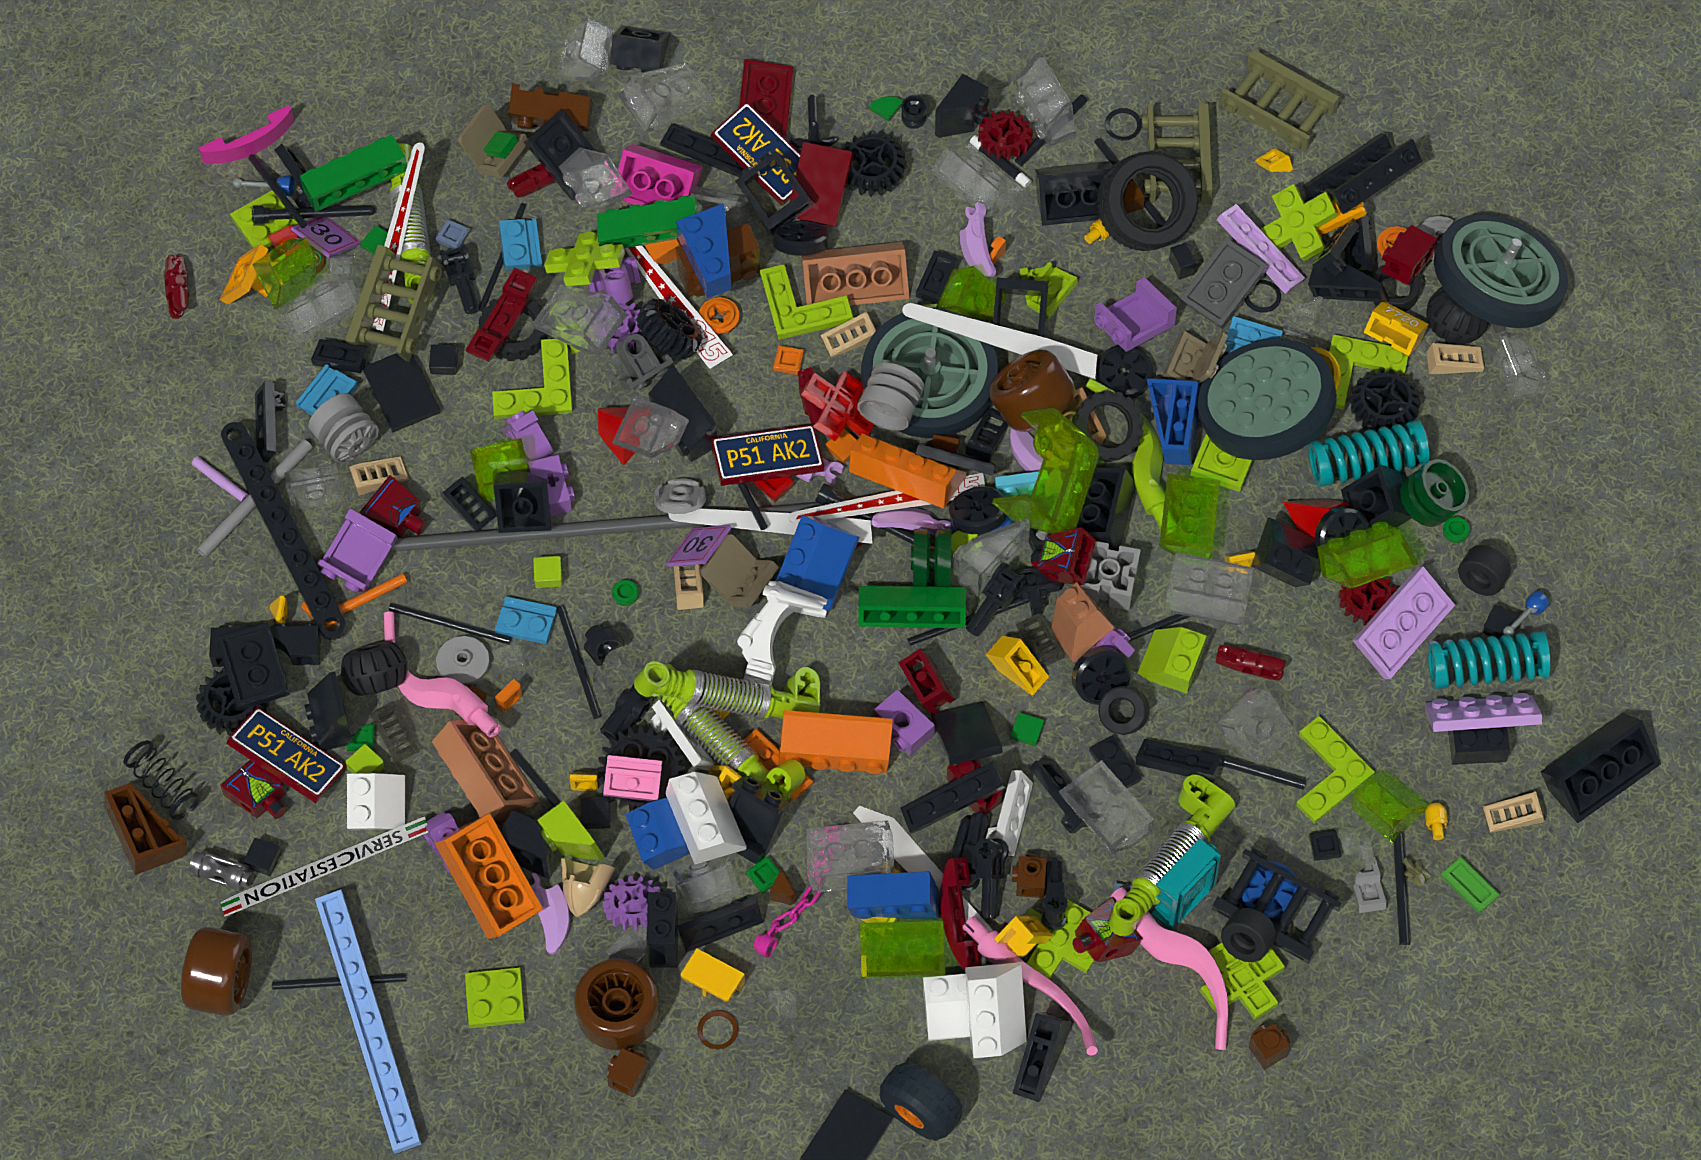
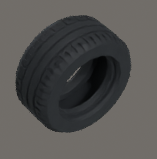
M1155 151L1133 154L1112 166L1103 177L1098 189L1099 192L1097 193L1099 219L1102 221V225L1110 237L1112 236L1115 241L1123 244L1124 247L1137 251L1161 249L1180 240L1192 227L1199 208L1198 188H1196V182H1194V178L1190 175L1191 173L1187 170V167L1183 166V163L1173 158V156ZM1137 174H1151L1161 179L1171 193L1172 211L1168 220L1158 229H1145L1136 225L1126 214L1123 206V192L1127 183Z

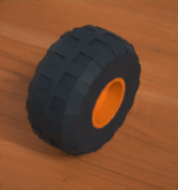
M910 1062L896 1065L880 1085L879 1096L885 1108L897 1120L926 1139L937 1141L947 1137L961 1119L962 1104L960 1099L942 1080L919 1065Z

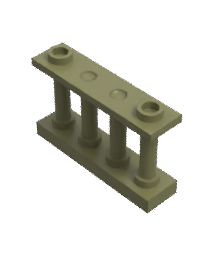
M1253 49L1248 56V75L1234 93L1225 88L1221 91L1220 104L1227 112L1237 113L1284 139L1293 149L1300 148L1306 152L1310 141V136L1307 133L1321 114L1327 113L1333 116L1338 108L1339 96ZM1262 77L1270 81L1271 84L1254 105L1243 99V97L1256 79ZM1284 89L1291 93L1292 97L1277 117L1264 109L1278 90ZM1306 101L1313 105L1314 108L1301 126L1297 129L1286 123V120L1298 104Z
M1148 104L1147 114H1142V129H1147L1148 151H1155V148H1193L1198 150L1199 157L1177 160L1183 163L1187 170L1194 169L1195 172H1199L1200 178H1196L1194 181L1196 182V188H1198L1197 194H1200L1201 202H1211L1212 170L1208 104H1198L1197 114H1193V116H1153V104ZM1192 126L1193 129H1197L1198 135H1194L1193 138H1154V127ZM1149 174V179H1145L1144 191L1145 194H1150V203H1155L1157 191H1169V188L1163 181H1156V177Z
M378 245L345 341L359 346H366V343L374 342L397 348L396 353L405 361L410 362L412 354L417 349V338L436 282L441 278L442 265L430 256H428L425 266L396 260V255L388 247ZM397 270L421 276L417 290L388 284L390 272ZM390 294L413 300L409 314L380 308L379 304L382 296ZM382 318L405 324L401 338L372 332L371 328L374 319Z

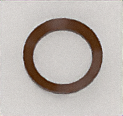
M716 1010L705 1014L698 1023L697 1033L700 1041L706 1047L720 1050L729 1047L736 1040L738 1025L732 1015L725 1011ZM714 1016L727 1018L733 1026L731 1038L721 1045L711 1044L703 1036L705 1022Z

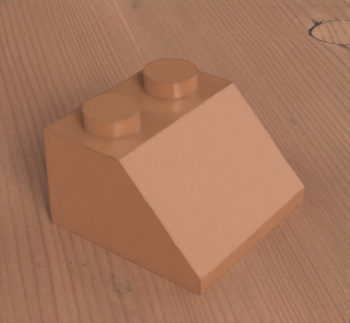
M1077 582L1056 599L1051 628L1053 636L1069 658L1075 662L1115 628L1094 599Z

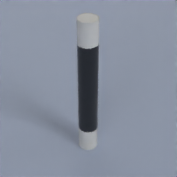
M977 135L970 139V144L1024 188L1032 182L1031 179L1001 156L998 160L995 153L990 156L987 155L988 148L981 149V142H978Z

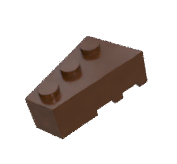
M512 83L509 115L514 124H518V128L532 130L533 126L541 127L557 111L562 109L581 133L583 131L589 132L593 106L591 97L560 91L558 94L544 93L542 88L537 87L535 91L519 90L520 84Z
M131 783L104 792L105 809L135 875L187 855V841L170 827V823L165 818L162 819L155 812L153 806Z

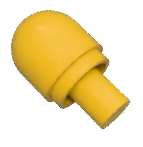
M1098 219L1092 224L1090 232L1084 238L1087 243L1091 244L1099 237H1102L1099 239V241H1102L1110 235L1106 232L1102 221Z
M1431 803L1425 810L1426 826L1429 830H1432L1434 840L1444 839L1443 830L1448 824L1447 811L1442 804Z

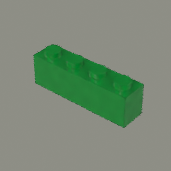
M393 135L379 138L374 143L357 148L340 158H334L318 168L309 169L300 175L302 189L315 212L406 172V157Z
M681 196L678 200H658L654 204L644 206L635 204L621 210L608 209L604 213L597 214L598 242L601 246L606 244H623L624 248L676 240L678 239L676 221L702 212V205L695 197Z
M859 586L858 627L965 628L966 587Z

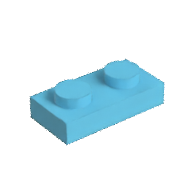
M1046 470L995 477L994 489L1000 491L1006 499H1013L1019 494L1027 493L1031 496H1037L1044 492L1045 482L1049 480Z

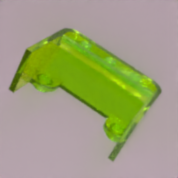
M1055 408L1022 412L1021 417L1037 430L1033 446L1037 454L1043 458V462L1031 498L1027 495L994 498L992 503L1018 525L1051 534L1076 529L1098 461V448L1091 439Z

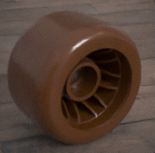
M1042 349L1027 352L1007 364L993 379L989 389V396L993 405L1007 424L1018 432H1030L1047 425L1069 406L1075 394V384L1058 358L1052 352Z
M211 927L200 928L195 932L186 952L181 978V997L186 1007L196 1011L225 1016L233 1015L239 1010L247 991L252 965V944L248 936L239 932Z
M609 959L599 962L584 973L576 987L574 1004L578 1024L584 1035L594 1044L609 1050L629 1049L644 1042L654 1031L660 1014L658 990L652 976L639 964L625 959ZM616 1006L624 1007L621 1011H612Z

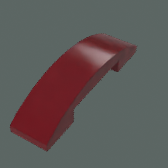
M514 267L502 287L503 293L485 324L481 330L477 329L467 346V353L487 362L494 358L519 321L535 288L537 277Z
M967 857L948 859L942 878L940 896L941 916L945 935L953 955L963 969L965 967L982 966L980 952L977 950L979 944L975 940L968 941V934L963 930L966 919L961 886L971 885Z

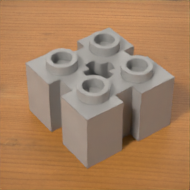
M1096 541L1085 584L1080 586L1094 599L1097 605L1099 599L1109 601L1108 607L1130 610L1141 550L1119 546V551L1109 550L1108 543Z

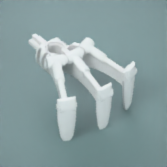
M769 581V584L765 586L762 595L767 596L768 602L760 613L753 617L738 638V645L742 648V654L748 662L743 681L747 680L752 683L772 685L776 671L773 658L774 638L779 627L790 614L797 612L816 617H826L827 611L823 609V606L827 605V599L781 581Z

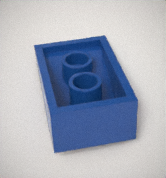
M667 798L649 802L625 814L642 862L653 870L690 854Z

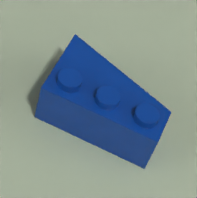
M724 203L676 221L677 237L707 299L731 290Z
M1147 379L1165 464L1192 465L1199 417L1198 394L1200 388L1198 381Z
M930 871L847 876V908L851 915L858 919L883 917L939 920V888Z

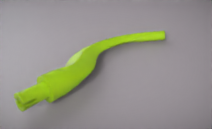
M1092 378L1085 385V387L1095 393L1107 390L1115 393V391ZM1140 412V417H1143L1144 425H1142L1144 432L1139 440L1138 450L1133 459L1132 474L1137 493L1147 515H1153L1161 534L1167 535L1172 533L1177 526L1167 509L1170 502L1160 485L1163 463L1162 446L1155 429Z

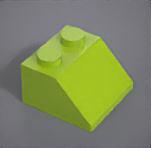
M1183 627L1154 630L1137 677L1187 694L1204 652L1207 636Z
M562 801L537 820L542 827L540 829L541 835L553 852L558 849L562 856L601 861L605 858L593 838L565 801Z

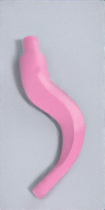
M384 612L385 641L395 643L394 612ZM407 671L405 681L398 686L402 694L412 703L425 708L454 710L469 725L476 724L488 737L496 736L501 730V726L487 713L488 706L467 686L455 679L447 677L429 680L420 679Z
M1121 887L1111 895V898L1116 903L1123 899L1128 891L1125 887ZM1148 911L1135 928L1143 938L1140 942L1141 946L1154 958L1162 962L1192 968L1203 978L1213 997L1217 1011L1215 1049L1226 1050L1228 999L1225 983L1216 961L1200 942L1189 936L1161 927Z
M976 916L969 918L966 921L967 924L963 925V930L979 944L977 950L993 965L1021 962L1022 981L1051 997L1072 1017L1082 1032L1087 1054L1095 1055L1098 1049L1093 1032L1081 1011L1068 995L1046 976L1022 961L1007 943L998 944L994 940L999 934L997 931L990 932Z

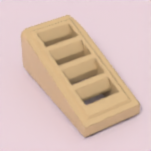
M865 312L823 333L821 337L832 358L868 344L870 338L876 332V328L868 313ZM865 325L868 332L863 334L860 327ZM855 329L858 334V337L854 338L851 333V330ZM843 333H846L849 339L846 343H844L841 336ZM835 336L840 344L836 348L831 340Z
M1432 343L1427 350L1429 374L1481 372L1484 370L1481 347ZM1459 354H1462L1463 362H1459ZM1468 354H1473L1474 363H1469ZM1447 355H1451L1452 361H1448Z
M401 456L349 466L358 496L378 490L387 479V477H383L381 469L386 468L388 476L391 475L399 483L409 480ZM396 465L399 475H393L391 466ZM376 471L378 478L373 479L371 472ZM366 474L367 480L362 481L361 476Z
M700 564L695 565V570L679 571V567L687 566H673L677 609L703 608ZM696 576V578L680 579V577ZM686 586H696V587H697V588L681 589V587H686Z
M1536 792L1483 806L1490 833L1545 822ZM1531 804L1534 814L1528 815L1526 805ZM1520 806L1523 815L1520 818L1517 817L1515 807ZM1508 808L1510 810L1512 820L1507 821L1504 812V809ZM1493 811H1499L1502 823L1496 824Z

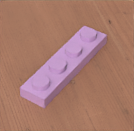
M1237 204L1217 218V221L1244 250L1267 264L1268 269L1265 273L1285 294L1303 282L1305 277Z

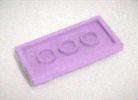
M1423 566L1417 567L1352 641L1384 679H1391L1452 610L1455 604Z
M1516 693L1513 697L1489 695L1486 699L1462 697L1457 701L1434 699L1432 702L1425 703V714L1433 732L1542 724V713L1533 696L1526 693Z

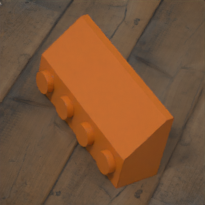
M861 434L850 451V473L943 509L967 474V472L931 458L916 455L913 451L866 434Z
M784 710L778 764L780 765L786 760L793 759L797 760L804 767H812L816 770L829 768L839 769L843 772L866 771L869 774L887 773L893 719Z
M490 813L456 829L434 843L487 939L501 936L543 910Z

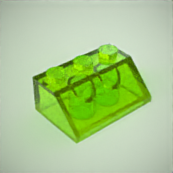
M1175 474L1167 475L1159 547L1183 562L1210 565L1220 480Z
M1386 522L1375 523L1372 525V528L1366 530L1352 531L1349 536L1344 538H1332L1326 544L1318 546L1322 577L1350 589L1418 565L1417 558L1400 529L1388 525Z
M943 921L860 923L861 978L945 976Z

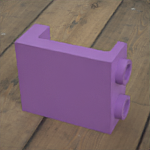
M1144 277L1136 281L1135 293L1107 308L1101 302L1095 305L1094 321L1100 329H1103L1111 337L1115 344H1119L1127 352L1175 326L1177 308Z
M349 509L345 516L346 521L324 558L319 560L318 565L323 568L321 573L330 579L335 580L336 577H339L346 581L343 586L355 593H358L359 590L365 592L370 587L398 537L389 530Z

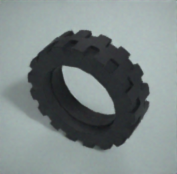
M530 297L523 311L534 321L535 328L529 338L521 342H505L495 355L496 358L501 360L504 358L507 361L520 359L521 361L527 359L530 355H535L537 350L541 348V340L547 339L548 324L545 311L541 309L540 304L536 300L533 302ZM499 299L491 300L489 302L490 305L483 308L482 316L479 317V330L482 329Z
M1107 390L1093 394L1077 407L1076 413L1072 418V435H1075V443L1077 447H1081L1083 454L1093 457L1092 459L1095 461L1112 462L1129 455L1139 445V440L1144 432L1142 430L1144 420L1143 417H1140L1139 413L1141 411L1139 407H1135L1134 401L1130 397H1124L1121 392L1114 393ZM1101 405H1110L1117 408L1124 414L1128 424L1126 439L1114 448H1105L1098 445L1092 440L1088 432L1087 421L1089 414Z

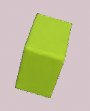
M560 556L535 557L533 559L535 587H561L562 566Z
M366 744L346 760L347 769L352 774H379L385 768L383 760Z

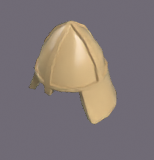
M561 858L563 894L570 911L575 917H580L599 901L616 868L605 864L593 866Z

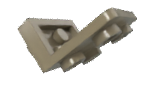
M483 105L459 135L458 142L480 173L502 178L516 158L522 153L526 146L524 141L528 138L525 134L507 131L491 106ZM497 131L515 134L519 140L505 159L487 156L483 150Z
M1186 331L1182 332L1179 335L1162 377L1167 380L1198 381L1199 386H1201L1204 380L1207 378L1211 379L1218 369L1217 360L1227 348L1225 341L1228 335L1222 332L1206 344Z
M727 534L704 564L700 573L730 606L750 608L758 601L760 593L769 584V581L773 580V575L779 567L772 560H756L734 535Z

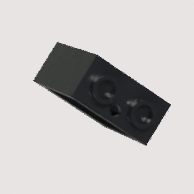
M777 151L774 153L768 152L759 159V164L753 168L748 167L739 174V178L735 180L771 232L782 224L791 222L815 204L785 159ZM777 163L799 196L769 217L747 184Z
M997 277L993 324L1000 326L1002 293L1041 296L1038 336L1044 337L1049 281Z

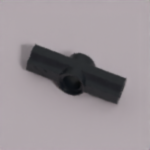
M634 684L630 689H625L616 701L615 710L600 728L601 733L606 738H612L616 741L619 740V731L626 736L628 734V727L632 728L636 722H640L642 714L645 711H649L654 697H645L639 694Z

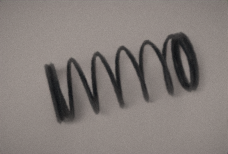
M149 740L137 743L125 755L124 765L128 768H134V776L136 778H143V786L145 788H152L151 794L154 798H161V807L165 809L170 808L169 815L173 820L184 818V813L174 816L176 809L187 799L196 797L193 804L189 807L190 811H193L199 804V795L193 792V788H188L175 798L171 806H164L162 801L167 796L165 794L168 789L177 781L182 780L181 784L173 792L177 791L183 785L184 778H178L165 789L162 796L154 795L153 791L158 786L156 783L168 771L173 770L172 774L164 782L168 781L174 775L175 768L165 770L156 779L153 786H147L144 782L145 778L149 776L147 773L156 763L164 760L163 764L156 770L159 771L165 765L166 758L156 760L147 769L144 776H138L136 768L140 766L138 764L143 757H145L144 759L148 758L152 751L155 750L154 754L147 761L153 759L157 753V748H153L154 745ZM147 744L150 745L138 761L130 764L127 763L130 756L137 749ZM191 790L190 793L184 795L183 797H181V798L178 800V798H179L181 795H183L185 792Z

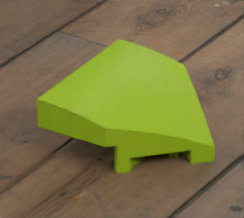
M1048 262L1045 267L1028 270L1027 267L1019 269L1021 279L1049 281L1046 318L1050 319L1078 284L1077 277L1057 267L1053 268L1051 262ZM1025 295L1027 306L1040 313L1041 296Z

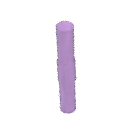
M197 456L193 459L191 464L240 502H243L249 495Z

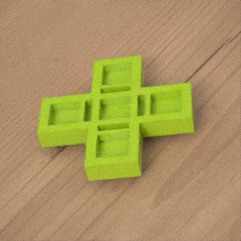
M1292 184L1272 196L1281 217L1260 230L1278 249L1293 242L1300 258L1305 262L1319 254L1325 247L1317 228L1336 218L1339 214L1327 192L1305 203L1297 186Z
M587 231L579 233L574 248L549 250L544 266L546 273L565 272L563 279L566 286L589 285L596 269L620 268L625 250L623 244H606L601 246L598 242V232Z
M1067 900L1068 907L1064 912L1066 916L1065 926L1060 930H1049L1054 936L1047 943L1036 944L1038 945L1026 963L1048 979H1051L1063 960L1086 974L1095 962L1088 951L1080 954L1073 947V939L1076 938L1075 930L1090 912L1070 900ZM1032 908L1025 915L1036 916L1040 921L1042 918V914Z
M1223 943L1209 950L1222 974L1227 992L1228 1006L1239 999L1255 1021L1278 1007V1001L1264 984L1284 971L1285 968L1272 948L1269 949L1262 960L1254 963L1236 959L1228 953ZM1202 986L1200 993L1214 1012L1217 1013L1208 986Z

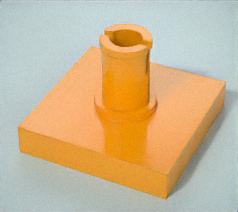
M259 244L239 257L219 299L220 301L230 304L248 293L250 288L259 292L264 297L271 293L274 283L257 274L268 252L266 247Z

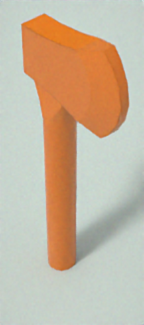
M402 573L337 605L342 615L408 582ZM303 602L301 609L312 618L305 602ZM334 620L329 623L327 622L325 629L337 625V622Z

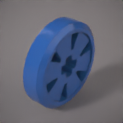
M1268 861L1296 877L1294 872L1286 865L1276 861ZM1260 867L1257 868L1240 897V902L1244 908L1253 909L1265 886L1272 877L1271 873ZM1282 880L1263 914L1271 921L1279 920L1297 888Z

